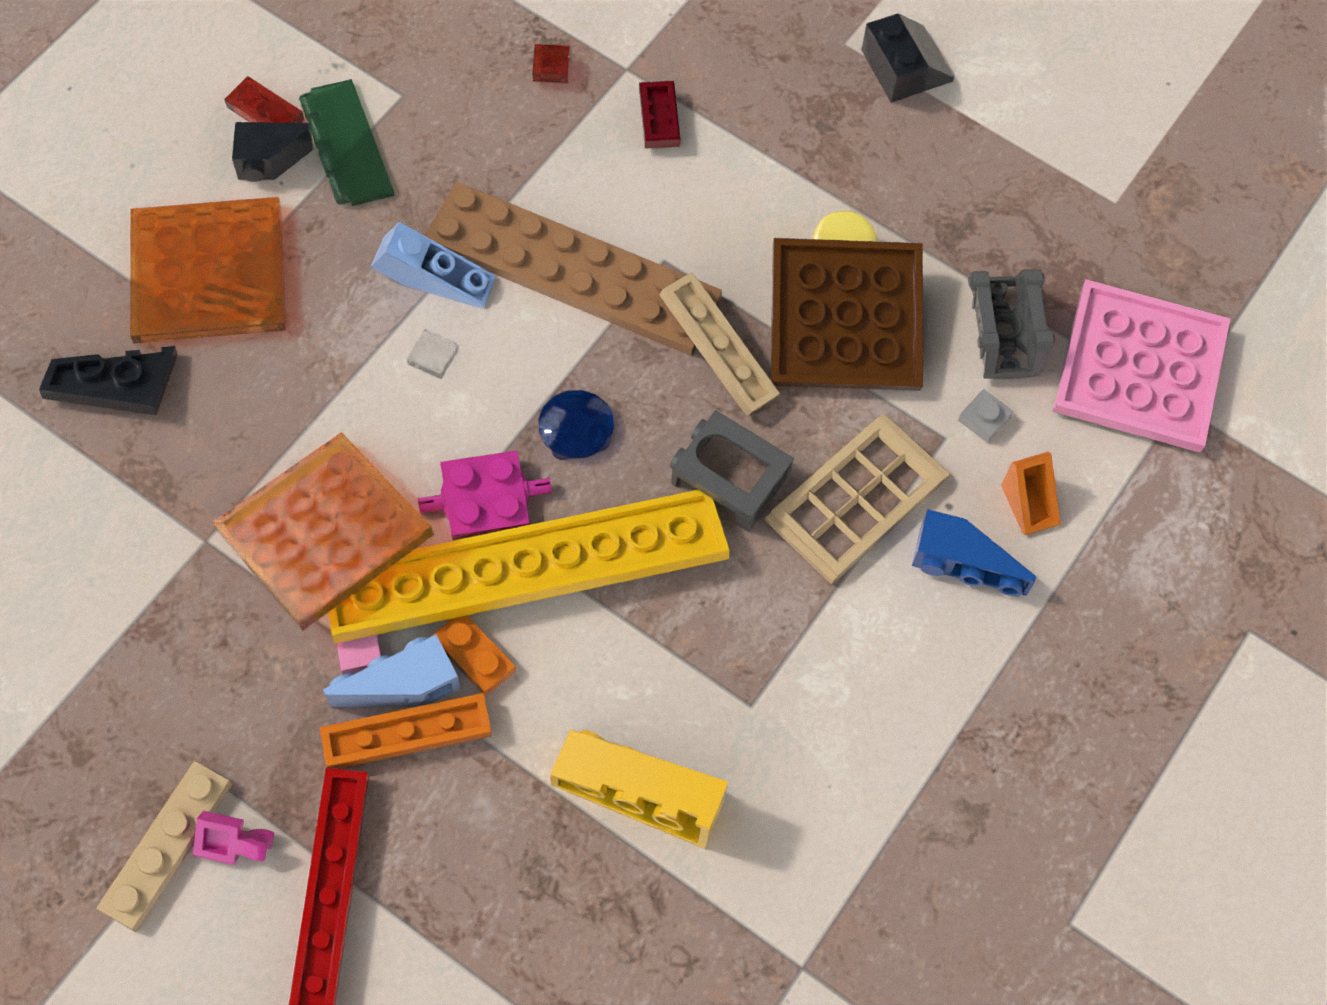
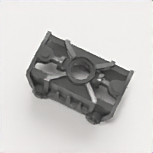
M1023 269L1016 277H989L988 271H973L970 273L968 285L973 293L972 309H975L979 332L977 344L980 349V359H983L984 364L983 379L1036 377L1042 372L1049 351L1055 344V335L1052 333V330L1047 328L1041 293L1045 276L1041 269ZM1015 286L1018 304L1013 311H1010L1009 303L1003 301V298L1007 293L1008 287ZM1006 322L1010 324L1013 328V333L1011 335L999 334L996 330V323ZM1016 347L1026 354L1028 368H1021L1019 361L1012 357V354L1017 351ZM998 355H1002L1004 359L1000 369L996 370Z

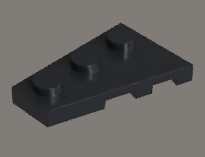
M175 346L161 347V352L141 354L140 350L125 351V356L103 358L99 354L51 359L39 391L42 399L157 415L178 356Z

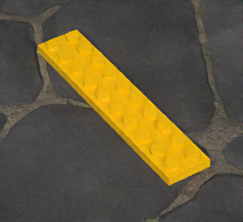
M694 490L321 568L331 633L334 644L728 560L730 550L714 500L703 492Z

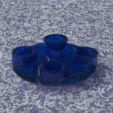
M567 390L553 396L543 406L538 418L539 434L545 446L551 450L552 455L556 459L587 458L609 447L614 431L613 414L608 404L596 394L584 390Z

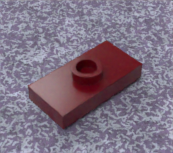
M674 81L639 82L645 149L680 147L681 137Z

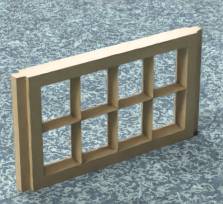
M883 413L777 505L765 517V521L832 584L949 478L950 473ZM877 437L898 455L882 471L861 452ZM854 457L875 476L859 492L838 473ZM904 461L925 480L909 495L888 477ZM831 478L852 497L835 513L814 494ZM880 482L902 501L886 516L881 514L864 498ZM807 499L828 518L812 534L790 515ZM857 503L878 521L862 538L841 519ZM833 524L855 543L839 559H836L817 540Z

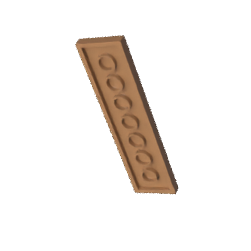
M457 181L424 235L488 272L690 356H692L696 348L695 344L659 296L665 287L686 276L685 274ZM699 281L717 306L721 299L722 290Z

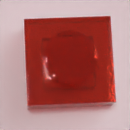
M535 44L532 71L533 82L568 83L570 46Z

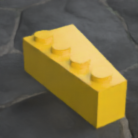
M571 729L550 773L551 786L703 849L707 845L722 808L729 783L728 781L641 753L631 747L604 741L600 735L594 732L582 730L580 733Z

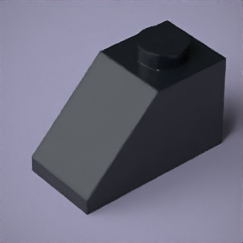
M235 122L232 161L238 180L252 182L275 180L309 154L314 146L309 123Z

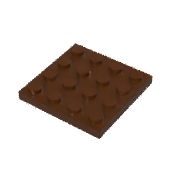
M774 238L772 243L770 380L774 386L921 391L923 388V243Z

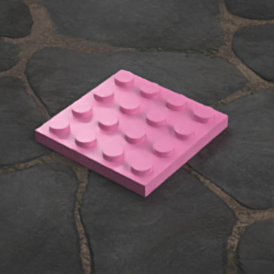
M1085 279L1052 412L1201 453L1206 445L1230 318Z

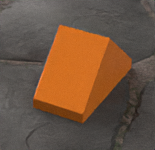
M1044 452L1012 462L1001 487L1021 532L1024 535L1061 525L1052 454Z

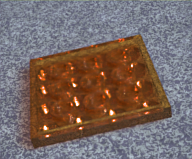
M279 197L130 209V337L134 344L286 330L282 210Z
M342 432L212 522L217 532L302 631L434 535L431 525Z

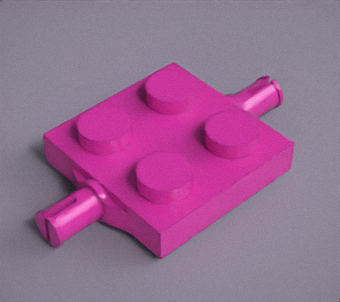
M518 450L440 462L443 478L441 495L418 497L420 514L443 510L450 524L452 540L530 525L527 511L529 497L552 494L549 477L526 481V477L520 469Z

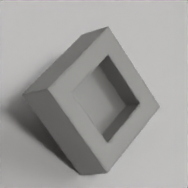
M983 389L962 411L958 421L988 443L1007 423L1014 411Z

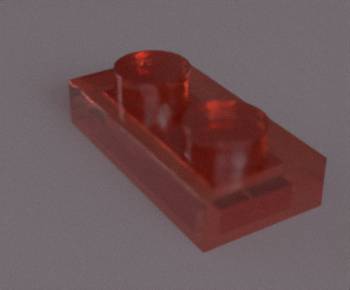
M249 76L224 99L228 109L248 122L302 123L305 120L303 111Z

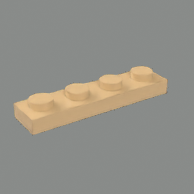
M693 272L661 291L659 294L661 299L746 417L773 401L780 394Z
M193 761L96 909L130 930L137 932L193 846L198 816L203 810L213 813L216 811L231 788V782Z

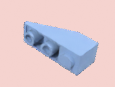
M398 222L383 237L370 267L401 285L479 308L484 307L496 275L401 222Z
M434 635L428 639L426 637L414 639L405 646V650L391 657L389 655L377 657L367 665L368 668L354 675L346 673L336 677L330 682V686L323 689L330 707H418L431 704L459 690L460 684L458 676L437 635Z

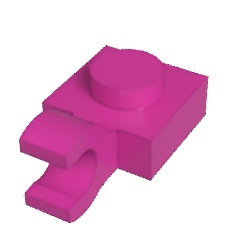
M203 810L197 818L193 856L232 865L235 864L240 855L255 861H264L267 849L271 850L273 847L274 832L267 829L243 831V819Z

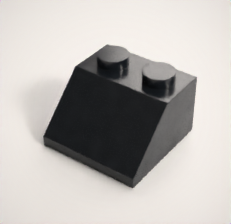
M899 13L866 24L861 51L891 103L953 82L954 76L924 25Z

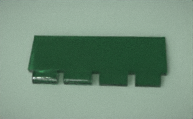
M352 79L310 88L311 92L302 94L299 97V101L305 118L309 121L311 135L316 148L319 150L318 154L326 176L330 178L328 182L336 203L346 204L351 201L352 206L394 196L393 187Z

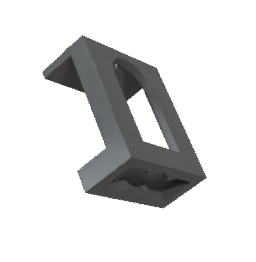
M715 410L708 421L702 419L697 424L691 435L693 441L688 448L684 449L681 447L674 455L670 463V468H672L671 484L676 487L681 479L735 512L737 514L736 525L749 532L790 475L794 458ZM712 437H720L729 441L769 466L750 493L745 492L708 469L698 460V456Z

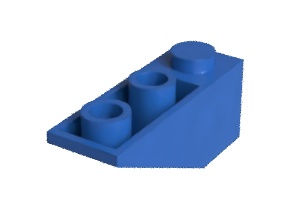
M927 509L919 531L912 562L913 567L921 568L922 572L932 576H942L944 574L956 577L962 583L970 586L986 585L998 588L1001 593L1008 596H1027L1036 580V576L967 519Z

